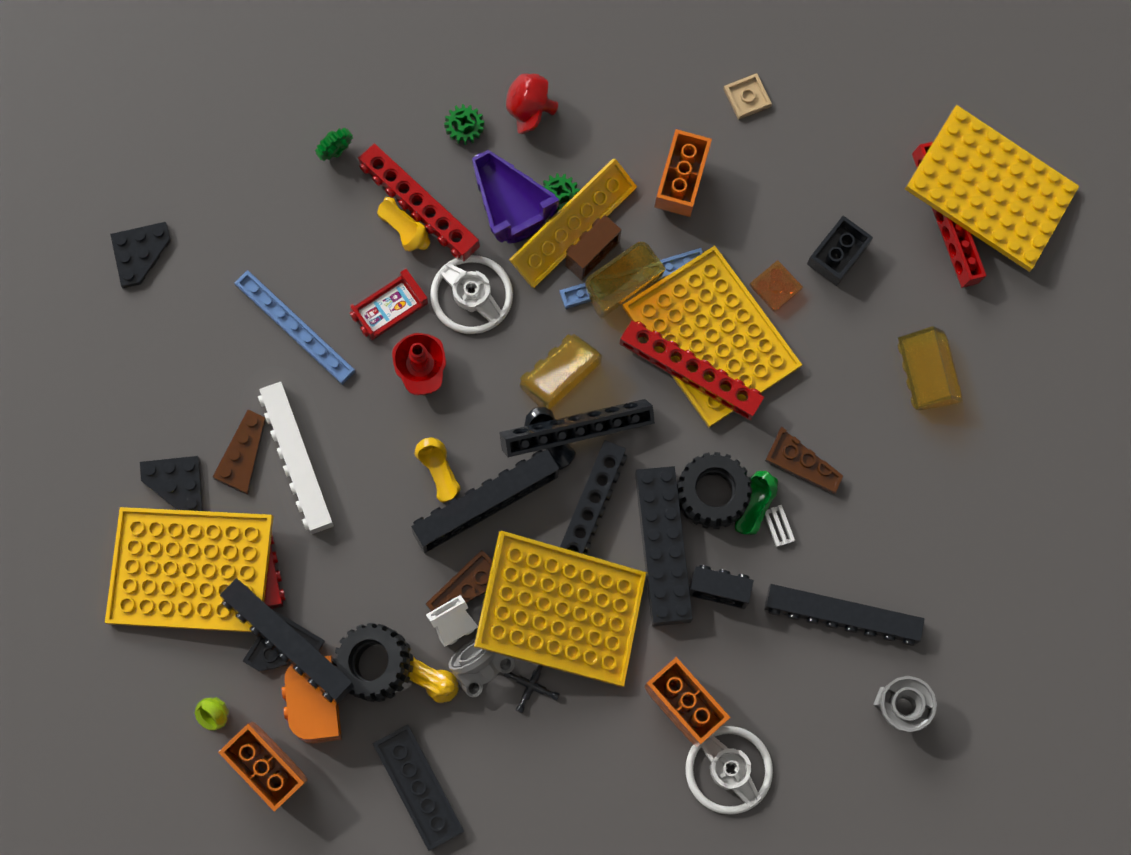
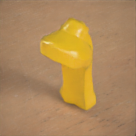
M385 197L378 207L377 215L381 220L387 222L399 232L404 250L411 252L416 249H427L430 245V239L424 225L416 222L406 212L401 210L394 198Z
M430 437L421 440L416 445L415 457L429 469L437 489L436 498L442 503L448 502L460 493L461 488L449 466L446 447L436 438Z
M413 656V661H410V665L413 666V672H409L407 677H410V680L415 684L425 688L428 695L435 702H450L459 690L458 680L454 674L446 670L431 668Z

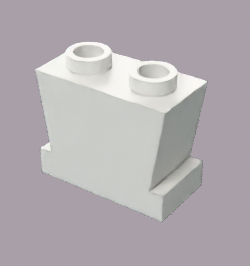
M461 595L426 614L432 626L436 628L439 640L444 647L454 644L457 639L471 634L478 628V625L467 613L466 609H468V606Z

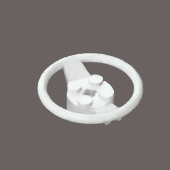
M471 255L464 262L460 258H455L446 263L437 272L431 285L430 299L435 314L447 327L464 334H479L493 329L505 319L512 305L513 288L510 278L499 264L483 256ZM472 262L484 264L492 268L500 276L505 286L506 296L502 310L491 296L489 280L484 274L479 271L467 272L456 266ZM442 278L453 288V297L458 306L470 312L478 311L489 322L481 326L469 327L459 325L450 320L442 311L438 301V288ZM468 288H475V292L468 293Z
M722 726L699 747L693 744L688 753L686 778L689 788L702 805L714 812L730 815L746 812L763 800L771 786L773 766L770 754L757 736L743 728ZM722 734L739 735L757 747L765 765L764 781L759 792L750 777L751 762L748 756L741 750L727 748L715 736ZM700 748L703 749L711 762L710 772L714 782L726 790L732 789L744 804L722 806L710 801L702 794L696 784L693 771L695 757ZM727 764L735 766L734 774H731V772L727 773Z

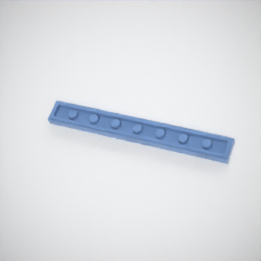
M702 248L560 290L564 307L568 309L660 281L701 255L703 250Z
M248 270L234 282L249 299L340 384L343 385L355 373V369Z

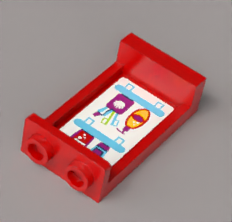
M404 269L400 272V277L357 305L351 304V312L349 314L354 322L358 321L362 326L360 330L365 337L369 336L371 340H374L427 305L428 298L409 271Z

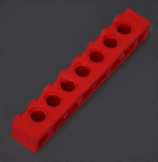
M933 142L920 144L912 153L917 168ZM932 208L961 288L979 284L987 275L971 233Z
M375 143L358 157L360 169L365 174L369 173L378 186L382 185L385 188V192L391 198L395 197L401 208L404 210L408 209L415 221H421L429 234H435L442 246L450 248L451 254L456 259L460 258L464 262L480 247L479 239ZM378 165L383 166L381 169H375ZM391 177L396 178L394 181H388ZM403 189L409 190L407 193H400ZM416 201L422 202L418 206L413 205ZM430 213L435 214L432 218L426 217ZM443 225L448 226L446 230L439 229ZM454 238H461L459 242H453L452 240Z
M633 320L630 322L620 338L619 344L748 420H752L764 399L760 391L746 387L743 381L739 379L734 380L724 370H717L712 367V364L707 360L696 358L693 352L689 350L684 351L679 348L676 342L667 341L662 338L663 336L660 333L646 329L643 323L639 321L634 322ZM645 337L648 342L640 343L638 338ZM662 347L664 352L657 353L654 348ZM677 356L681 361L675 363L671 360V357ZM695 366L697 371L690 372L687 367ZM710 375L714 380L707 382L704 376ZM727 385L730 391L725 392L720 386ZM743 394L747 400L740 401L737 395Z

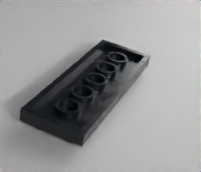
M408 724L372 743L428 851L464 832Z

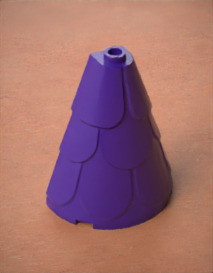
M489 150L479 153L472 158L478 190L482 195L490 229L499 242L507 241L508 244L525 240L537 233L546 224L545 220L549 216L553 217L559 205V199L554 193L536 183L532 178L515 169L514 165Z

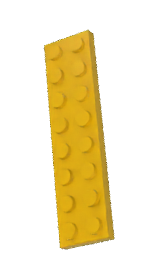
M612 159L535 233L509 261L527 283L535 288L566 257V250L572 244L576 245L580 241L579 237L585 231L588 232L597 218L601 219L604 215L608 216L637 188L636 184L616 159Z

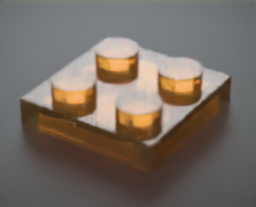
M778 260L749 284L773 312H776L803 288Z

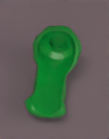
M756 471L751 476V500L742 517L735 522V531L741 534L755 535L758 533L764 515L776 497L778 479L768 471Z

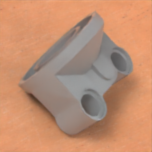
M476 638L457 650L448 664L454 676L461 682V688L470 697L479 696L483 691V684L494 679L499 672H511L515 666L514 659L511 657L475 648ZM507 659L506 664L500 666L501 661ZM475 683V687L468 690L469 685Z
M904 676L896 678L885 687H880L873 706L882 711V715L889 725L899 731L909 733L927 728V725L930 724L935 716L937 702L934 692L926 682L920 678ZM899 699H906L911 703L912 709L910 714L903 715L898 711L896 705Z

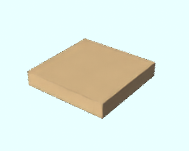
M757 73L725 85L723 88L738 120L772 107V103Z

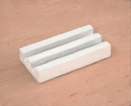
M782 505L767 510L764 517L776 548L794 542L795 539ZM776 511L780 514L789 539H786ZM770 513H772L776 526L782 539L781 542H779V539L775 532L774 526L769 516Z

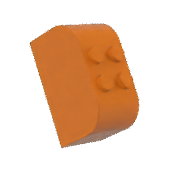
M678 129L675 130L654 208L691 217L709 153L711 138Z
M324 656L333 664L332 656ZM291 664L285 673V687H282V697L287 702V707H284V718L287 719L291 731L306 743L342 740L339 703L337 705L334 701L331 703L322 696L324 692L319 687L314 689L307 682L309 678L304 674L300 676L293 669L294 665Z
M677 657L645 685L647 693L696 747H699L731 718Z
M254 722L248 723L218 752L274 812L307 781L300 768Z

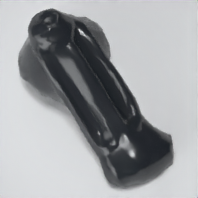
M537 407L526 415L524 426L555 420V417L550 409ZM568 444L547 448L560 470L571 464L576 455L574 449Z

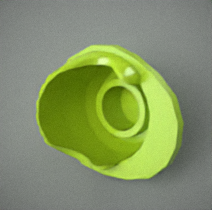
M218 697L204 698L197 704L195 717L202 727L208 730H217L226 725L229 710Z

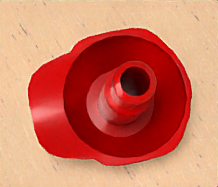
M521 74L508 89L506 109L511 116L517 119V133L521 135L534 130L538 126L543 111L551 115L558 111V102L548 99L547 79L539 74Z
M413 333L401 339L392 349L395 372L402 379L407 391L413 395H426L439 390L443 381V371L446 367L445 352L440 339L422 333Z

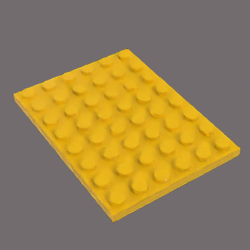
M956 105L905 187V190L1030 272L1069 206L1079 185Z
M715 245L622 305L625 312L634 322L639 321L643 323L646 329L660 333L665 340L676 342L679 348L684 351L689 350L693 352L696 358L707 360L715 369L724 370L729 374V377L734 380L739 379L745 383L746 387L754 388L761 393L802 367V363ZM662 347L654 348L657 353L664 352ZM677 356L671 357V360L675 363L681 361ZM695 366L687 367L690 372L697 371ZM671 375L708 428L734 412ZM710 375L704 376L707 382L714 380ZM720 386L723 391H730L729 386ZM743 394L737 395L740 401L747 400Z
M120 507L105 623L111 625L252 632L250 630L251 626L247 622L243 624L235 617L237 613L234 610L228 611L221 604L223 600L220 594L237 578L264 602L274 516L268 514Z
M500 531L474 647L623 687L646 572Z

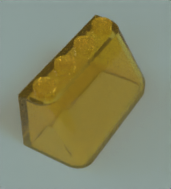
M637 242L588 276L585 288L594 310L602 319L662 277L666 268L647 243Z
M931 326L898 337L899 344L897 346L903 357L902 367L907 373L908 379L906 383L912 393V406L916 410L921 411L962 402V394L945 332Z
M568 334L558 348L555 346L549 351V356L546 359H540L530 373L527 371L521 376L520 388L539 407L551 409L601 364L602 355L576 334L572 336Z

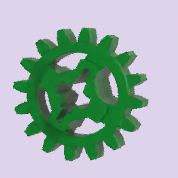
M462 104L460 109L456 105L455 111L449 110L450 116H445L446 122L444 127L447 128L446 134H451V140L456 138L458 144L463 140L466 145L467 140L474 143V137L480 138L479 133L484 131V120H482L483 115L478 114L477 108L472 110V105L465 108V105Z
M345 127L342 130L339 128L336 132L330 131L320 141V144L316 146L315 152L317 156L323 161L341 156L342 152L352 143L353 135Z
M556 173V178L550 175L549 181H543V187L554 193L559 199L557 210H560L580 191V189H576L577 182L572 183V177L566 179V174L559 177V174Z

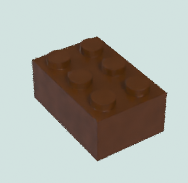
M606 215L601 219L597 218L592 224V228L588 232L585 231L579 237L580 241L576 245L572 244L566 250L565 266L582 281L620 243L622 229Z

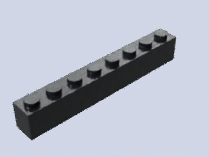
M236 578L220 594L223 600L221 604L228 611L234 610L237 613L235 617L243 624L247 622L251 626L250 630L257 637L261 635L266 639L264 643L271 650L277 649L280 652L278 656L286 663L290 661L294 665L293 669L300 676L304 674L309 678L307 682L314 689L319 687L324 692L322 696L330 703L334 701L338 705L354 688L350 679L240 580Z
M770 584L768 587L764 610H768V613L772 615L786 614L788 618L794 620L804 618L807 619L808 623L812 624L822 622L826 623V626L830 628L844 627L845 631L852 633L862 631L866 636H884L883 639L887 641L902 640L903 644L914 646V644L921 641L925 620L922 617L775 584Z

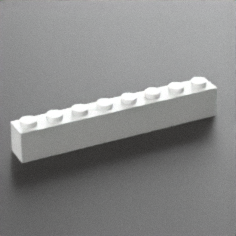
M282 382L259 389L261 395L258 396L261 407L265 406L267 413H264L268 424H272L274 429L270 431L274 442L278 441L280 448H277L280 459L284 458L286 463L283 466L287 477L290 476L293 482L289 484L293 495L297 494L299 501H296L299 512L303 511L305 519H302L305 529H310L311 534L333 527L334 525Z

